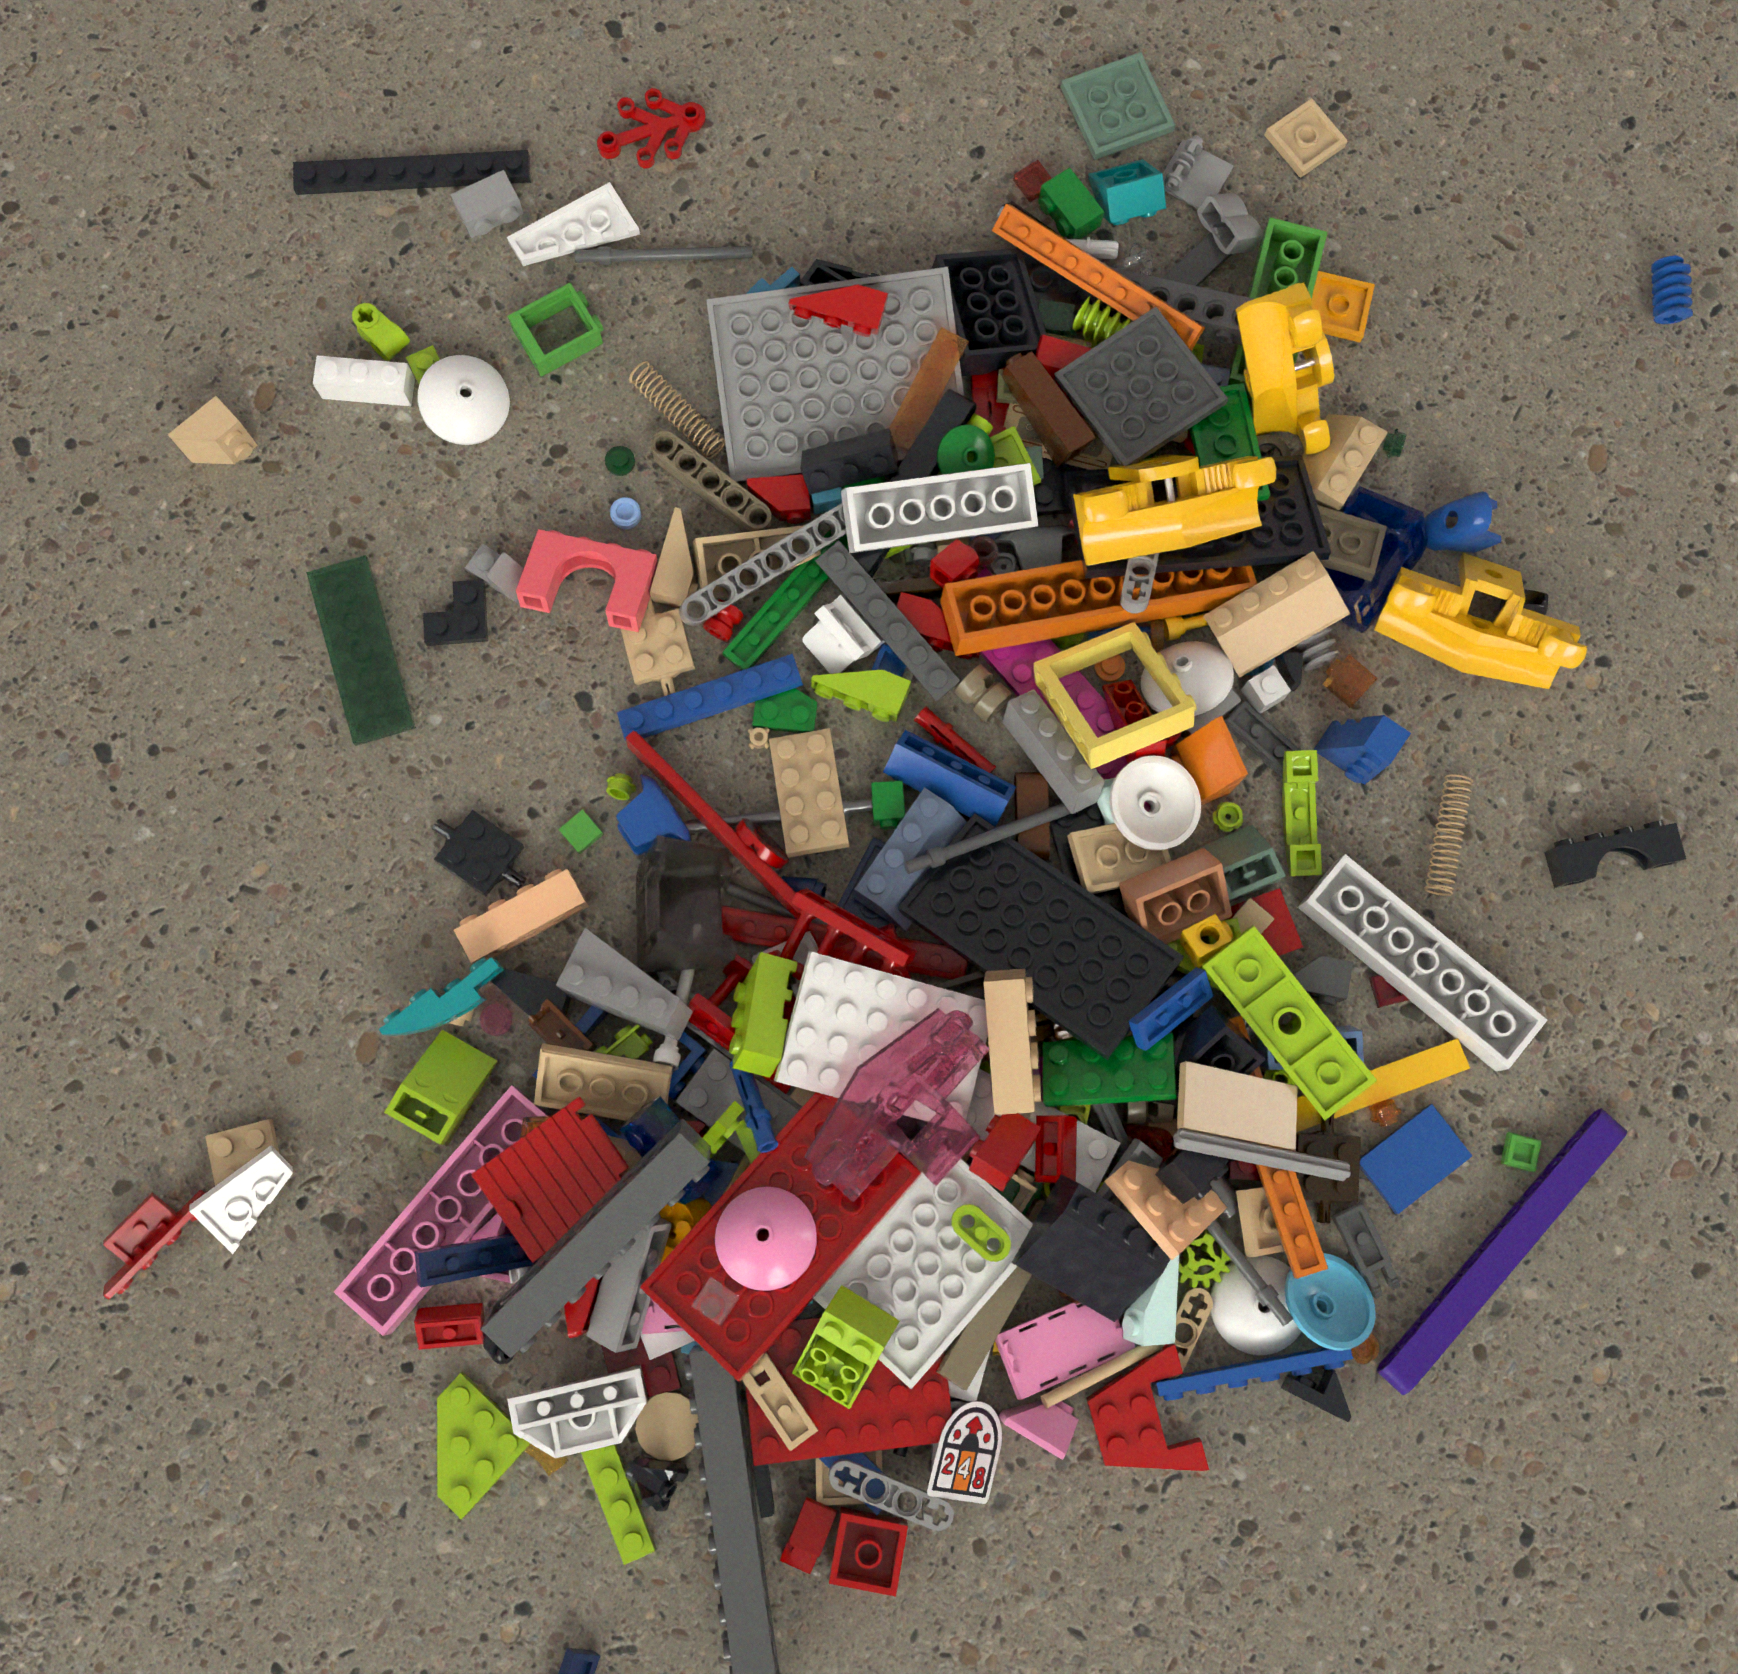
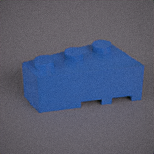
M1385 715L1363 717L1359 723H1356L1353 719H1347L1345 724L1342 725L1339 721H1332L1313 750H1317L1319 755L1345 771L1344 774L1348 779L1365 785L1392 763L1411 733Z

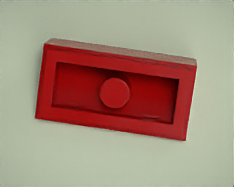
M1036 1115V1125L1041 1127V1130L1036 1138L1035 1182L1056 1183L1061 1174L1076 1181L1077 1118L1066 1115Z
M483 1303L419 1308L414 1320L418 1349L483 1344L485 1333L481 1330L484 1323Z

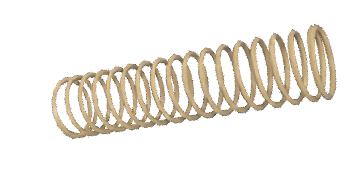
M648 361L636 366L630 374L629 381L635 384L637 389H640V393L644 394L650 403H654V406L659 408V412L663 413L669 422H673L674 427H678L679 432H683V436L687 437L693 446H697L698 451H702V455L706 459L716 456L725 445V439H719L720 433L714 434L715 428L709 429L710 423L705 424V418L700 419L701 414H695L696 409H691V404H686V399L681 400V394L676 395L677 390H671L672 385H667V380H662L663 376L658 375L657 370L653 371V366ZM644 363H647L648 366L640 372L637 379L632 381L636 370ZM651 367L650 372L642 380H640ZM654 372H656V374H655V376L653 377V379H652L649 383H647L646 385L643 386V384H644V382L646 381V379H647L651 374H653ZM661 377L659 382L652 389L648 390L649 386L657 378ZM663 382H666L663 388L652 396L656 388ZM667 387H670L669 391L662 398L657 400L659 395ZM675 391L672 398L662 405L666 397ZM656 396L655 401H651V398ZM680 396L678 401L671 408L667 409L669 404L676 397ZM685 401L681 408L674 414H672L673 410L681 402ZM689 406L688 410L681 417L676 419L680 412L684 408ZM694 411L693 414L691 415V417H690L687 421H685L684 423H682V421L684 420V418H685L690 412ZM676 415L673 421L670 420V417ZM699 415L698 419L686 429L692 419ZM703 421V423L701 424V426H700L697 430H695L693 433H691L692 430L694 429V427H695L699 422ZM708 425L707 429L699 437L696 438L698 433L705 426ZM690 429L688 435H685L684 432ZM713 430L711 435L702 443H700L702 439L707 435V433ZM694 435L693 440H690L689 436ZM718 435L717 438L708 447H706L709 441L713 437ZM700 438L698 444L695 445V444H694V441H696V440H698V439ZM722 441L721 444L715 450L709 453V451L713 448L714 445ZM704 444L703 448L699 449V446Z
M1449 774L1444 777L1447 781L1443 783L1445 788L1442 790L1444 795L1441 796L1443 802L1439 804L1441 809L1438 811L1440 816L1437 817L1439 823L1436 824V827L1438 829L1434 832L1436 837L1433 838L1435 842L1432 845L1434 850L1431 852L1433 857L1429 859L1431 865L1428 866L1430 870L1427 873L1429 878L1426 880L1428 885L1424 887L1425 891L1442 896H1451L1454 889L1445 885H1432L1428 881L1434 880L1446 884H1454L1455 881L1447 878H1433L1429 874L1436 873L1447 877H1456L1457 875L1449 871H1434L1430 867L1437 866L1448 870H1457L1458 868L1450 864L1433 863L1432 859L1449 863H1458L1459 860L1452 857L1435 856L1433 853L1439 852L1450 856H1459L1461 854L1453 850L1436 849L1434 846L1440 845L1451 849H1461L1462 847L1455 843L1437 842L1435 839L1441 838L1452 842H1462L1463 840L1456 836L1438 835L1437 832L1442 831L1453 835H1463L1464 832L1451 828H1439L1438 825L1444 824L1454 828H1464L1466 826L1458 822H1442L1439 818L1445 817L1455 821H1466L1467 819L1460 815H1443L1440 811L1446 810L1455 814L1468 813L1467 810L1461 808H1444L1442 804L1447 803L1456 807L1469 806L1468 803L1462 801H1445L1443 797L1448 796L1463 801L1470 800V797L1467 795L1446 794L1444 790L1449 789L1457 793L1469 794L1472 791L1464 787L1473 785L1471 778L1457 774ZM1447 777H1462L1470 780L1471 782L1455 779L1449 780ZM1450 782V783H1452V784H1454V785L1463 786V787H1455V786L1447 787V786H1446V783ZM1428 888L1445 890L1450 893H1437L1428 890Z

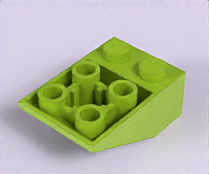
M441 1030L401 1083L384 1113L436 1143L448 1146L498 1061L448 1032Z
M841 1285L825 1309L792 1374L850 1409L900 1320Z

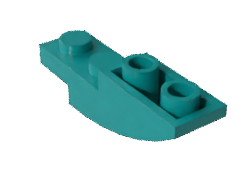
M485 957L481 958L469 968L471 973L463 980L456 978L443 989L444 995L441 996L437 990L432 988L428 991L425 988L418 991L409 999L411 1004L403 1011L397 1009L384 1018L383 1022L385 1025L379 1031L382 1035L386 1036L409 1035L437 1028L458 1019L486 1001V998L479 989L504 970L503 967L492 957L488 960Z

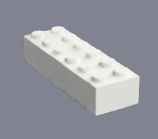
M1030 463L863 485L841 490L849 553L1000 533L1038 526Z

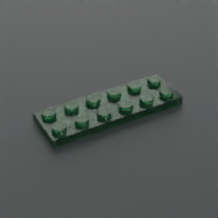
M364 555L306 572L353 744L358 746L415 729L412 711L368 557Z

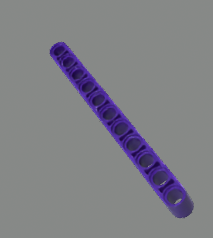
M1602 1108L1594 1111L1384 1357L1377 1367V1373L1401 1395L1409 1393L1621 1143L1627 1134V1130Z

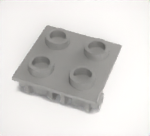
M1194 135L1187 141L1182 140L1163 172L1165 192L1199 209L1208 195L1219 193L1234 166L1203 150L1202 138Z

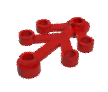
M651 88L645 93L647 107L652 110L661 109L673 116L661 118L636 107L631 98H621L617 103L619 115L622 118H631L645 125L618 134L610 131L603 132L597 139L599 154L605 159H614L619 156L621 146L650 137L647 145L640 148L636 154L638 165L648 169L654 165V157L667 132L678 128L674 138H670L664 143L665 155L669 159H678L682 155V147L689 133L700 130L706 120L705 110L695 102L679 105L662 97L660 90L656 88ZM651 97L659 98L657 101L649 100ZM624 106L631 107L629 110H622ZM695 114L693 117H688L687 115ZM606 141H613L611 144H604ZM672 146L678 148L676 151L668 150ZM645 155L650 156L648 160H642L641 158Z

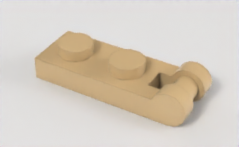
M766 1352L745 1375L742 1381L788 1449L792 1451L815 1434L818 1428ZM765 1370L770 1379L760 1386L755 1377Z

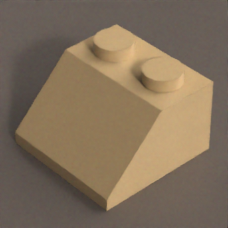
M217 396L213 397L168 434L192 463L235 465L239 460L249 457L253 449L258 446L240 421Z

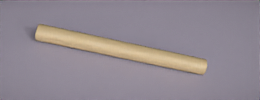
M1139 1345L1042 1395L1041 1401L1045 1408H1049L1159 1351L1160 1346Z

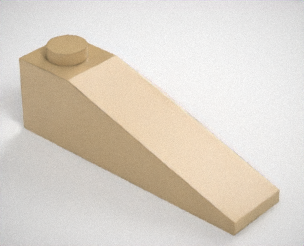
M803 526L695 538L692 542V549L700 589ZM800 539L792 541L793 550L798 554H804L806 551L805 543ZM820 551L816 552L815 554H813L812 556H810V557H808L807 559L803 560L802 562H800L799 564L795 565L794 567H796V566H798V565H801V564H803V563H805V562H807V561H809V560H811V559H813V558H815V557L821 555V552H820ZM767 555V566L772 570L779 569V559L774 555ZM740 572L739 578L744 585L751 586L754 584V576L751 572ZM717 586L713 590V595L715 599L727 598L728 592L725 588Z

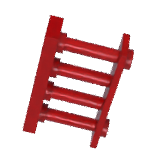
M806 888L797 891L791 902L800 908L799 912L801 914L782 952L774 950L767 954L796 961L793 957L812 919L815 920L816 918L827 923L826 927L828 929L817 951L818 954L830 956L839 936L845 933L855 939L854 944L856 945L848 962L861 965L867 951H872L873 949L883 955L882 960L884 962L879 971L892 974L895 967H900V965L904 967L912 963L917 950ZM796 961V972L791 976L801 981L805 965Z
M735 952L732 953L722 971L728 977L708 999L697 993L688 1005L693 1011L689 1022L727 1051H729L732 1037L735 1034V1028L731 1026L732 1018L718 1007L739 982H744L753 966L751 962L741 958ZM792 996L790 1002H784L783 1018L787 1019L788 1023L790 1022L796 1000L794 996ZM777 1067L770 1078L762 1076L784 1094H787L792 1087L791 1085L774 1081Z

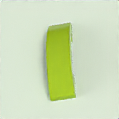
M1317 750L1284 752L1282 813L1289 876L1322 875L1321 844H1318L1315 790V782L1318 781Z

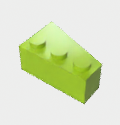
M760 952L744 982L737 984L733 1000L738 1003L731 1022V1026L735 1028V1034L732 1037L729 1053L733 1054L732 1068L770 1078L781 1061L788 1020L783 1018L784 1002H790L792 999L793 991L787 989V984L791 975L796 972V961Z

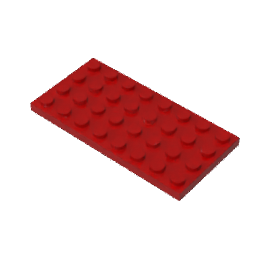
M815 1092L775 1137L778 1141L777 1148L758 1155L640 1286L660 1308L738 1382L745 1377L922 1175L917 1168L836 1097ZM759 1187L780 1188L798 1197L810 1211L817 1231L815 1254L807 1270L790 1285L771 1291L750 1289L735 1281L721 1265L715 1246L717 1224L727 1205L740 1194ZM766 1229L759 1231L757 1235L758 1240L766 1241L769 1238V1231Z

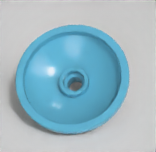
M1323 1253L1328 1266L1326 1270L1296 1279L1290 1268L1285 1280L1286 1304L1294 1322L1309 1339L1322 1347L1343 1351L1360 1345L1369 1337L1376 1318L1374 1299L1366 1281L1353 1266L1337 1256Z

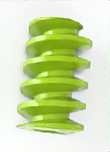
M1089 296L1074 319L1073 330L1077 332L1084 327L1083 336L1087 338L1094 333L1093 342L1097 344L1129 325L1131 319L1128 318L1123 323H1120L1121 313L1119 311L1113 317H1110L1111 306L1108 305L1100 311L1101 300L1098 299L1090 305Z

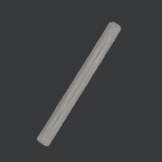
M1179 1129L1173 1136L1174 1146L1178 1149L1339 1181H1345L1351 1175L1349 1171L1350 1165L1344 1161L1185 1129Z

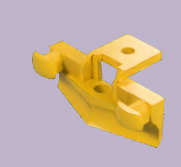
M1466 553L1462 554L1458 562L1460 586L1401 567L1374 627L1375 631L1463 673L1545 689L1550 688L1560 666L1576 668L1585 659L1587 653V646L1577 643L1581 637L1579 626L1523 608L1525 593L1520 571ZM1475 590L1507 600L1493 622L1467 614Z

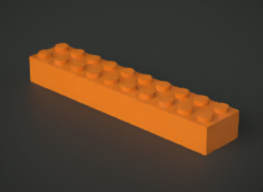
M1082 560L947 583L944 585L940 602L955 656L1120 627L1133 622L1142 623L1214 610L1256 585L1257 581L1252 566L1155 573L1147 609L1140 613H1130L1123 609L1120 604L1125 576L1086 579ZM1138 574L1137 576H1146L1148 574ZM1134 587L1133 600H1138L1140 588Z

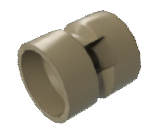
M980 664L962 680L954 693L966 705L973 704V711L986 723L1007 704L1013 693L1002 682L995 683L993 681L994 675L983 664Z
M1151 1101L1123 1102V1118L1125 1124H1144L1149 1118L1153 1123L1172 1122L1174 1105Z

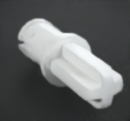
M1087 237V240L1066 239L1095 258L1116 259L1118 256L1117 241L1090 240V237Z

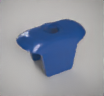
M1482 491L1454 500L1432 511L1424 518L1422 524L1424 544L1428 549L1434 551L1450 550L1475 553L1501 543L1500 535L1487 531L1491 524L1492 510L1497 508V501L1489 498L1488 493ZM1447 516L1458 517L1457 524L1449 529L1446 525Z
M640 774L643 792L617 814L616 817L619 822L617 828L636 856L669 843H674L689 851L691 848V834L658 783L653 778Z

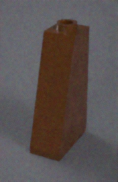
M1031 351L1025 356L1018 353L1007 360V366L1001 376L1056 467L1058 468L1082 454L1096 437L1034 353Z

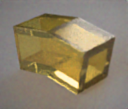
M531 1443L525 1451L541 1464L548 1476L569 1461L566 1456L554 1458Z

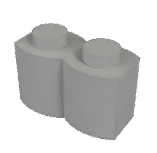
M1235 193L1208 195L1197 210L1201 223L1208 231L1213 233L1216 245L1227 255L1252 252L1263 238V232L1259 223L1252 216L1248 215L1244 202Z

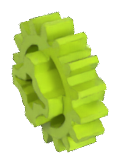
M1207 1229L1190 1245L1199 1247L1202 1245L1201 1252L1208 1259L1197 1257L1194 1259L1195 1253L1188 1246L1182 1251L1183 1262H1179L1178 1282L1183 1284L1189 1279V1285L1192 1288L1197 1287L1198 1281H1201L1204 1288H1209V1279L1212 1278L1215 1282L1220 1283L1222 1281L1219 1275L1220 1271L1225 1273L1231 1271L1225 1263L1232 1260L1218 1243L1219 1255H1215L1212 1244L1216 1240ZM1206 1265L1212 1268L1204 1274H1194L1200 1266Z

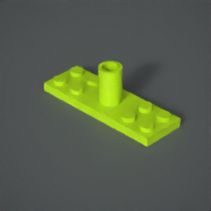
M1254 925L1201 964L1324 1120L1377 1081ZM1286 1012H1292L1291 1020L1287 1024L1280 1025L1278 1022L1280 1016Z

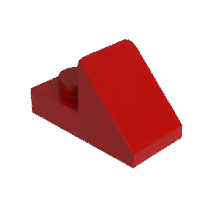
M806 1497L779 1561L811 1574L817 1558L821 1555L837 1510Z

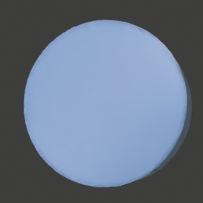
M623 497L617 499L612 504L610 516L615 526L628 530L634 528L640 522L641 510L635 500Z

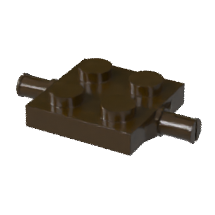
M1334 1114L1326 1120L1321 1116L1320 1131L1296 1133V1152L1344 1161L1350 1165L1349 1171L1351 1175L1345 1181L1295 1172L1304 1199L1317 1203L1316 1222L1331 1223V1204L1340 1201L1358 1202L1361 1137L1341 1135L1334 1132Z

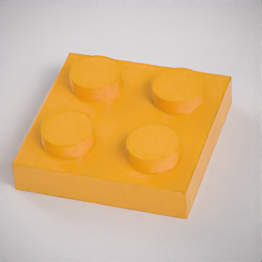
M1318 271L1311 301L1312 309L1319 310L1324 334L1360 343L1364 337L1375 284Z

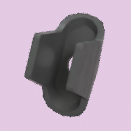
M1065 525L1039 526L1004 532L992 542L991 550L995 554L1010 553L1014 555L1017 559L1018 571L1061 564L1062 551L1071 546L1077 538L1075 530Z

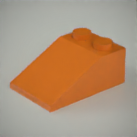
M1223 716L1215 718L1176 744L1170 752L1172 756L1169 759L1183 766L1194 779L1200 793L1201 805L1229 795L1248 775Z

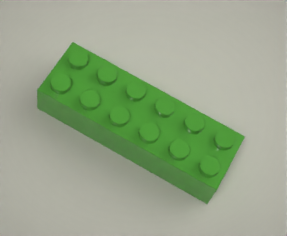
M1270 217L1264 229L1263 238L1260 241L1247 297L1256 299L1286 289L1288 286L1304 282L1312 299L1328 232ZM1235 344L1229 366L1228 385L1244 383L1247 398L1252 400L1244 378V369H1247L1243 346ZM1298 352L1293 354L1294 364L1297 361Z

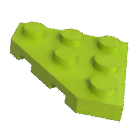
M461 1372L437 1398V1496L461 1520L531 1444L513 1434L511 1418L464 1372Z

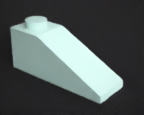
M1179 1255L1173 1260L1170 1259L1163 1274L1124 1312L1122 1322L1123 1339L1141 1346L1175 1343Z

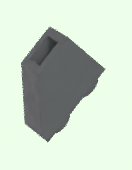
M1321 955L1300 968L1293 975L1311 997L1318 998L1317 1003L1336 1006L1337 1002L1348 998L1353 961Z

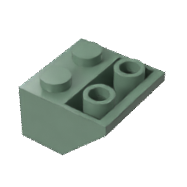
M1253 825L1195 849L1197 851L1205 848L1222 863L1229 902L1273 885L1286 876L1272 846Z

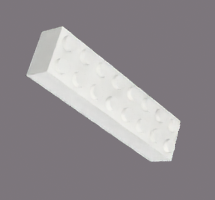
M1346 854L1333 863L1297 907L1378 975L1386 979L1389 984L1404 994L1413 1004L1453 1037L1458 1038L1459 1042L1496 1072L1509 1069L1547 1022L1545 1017Z

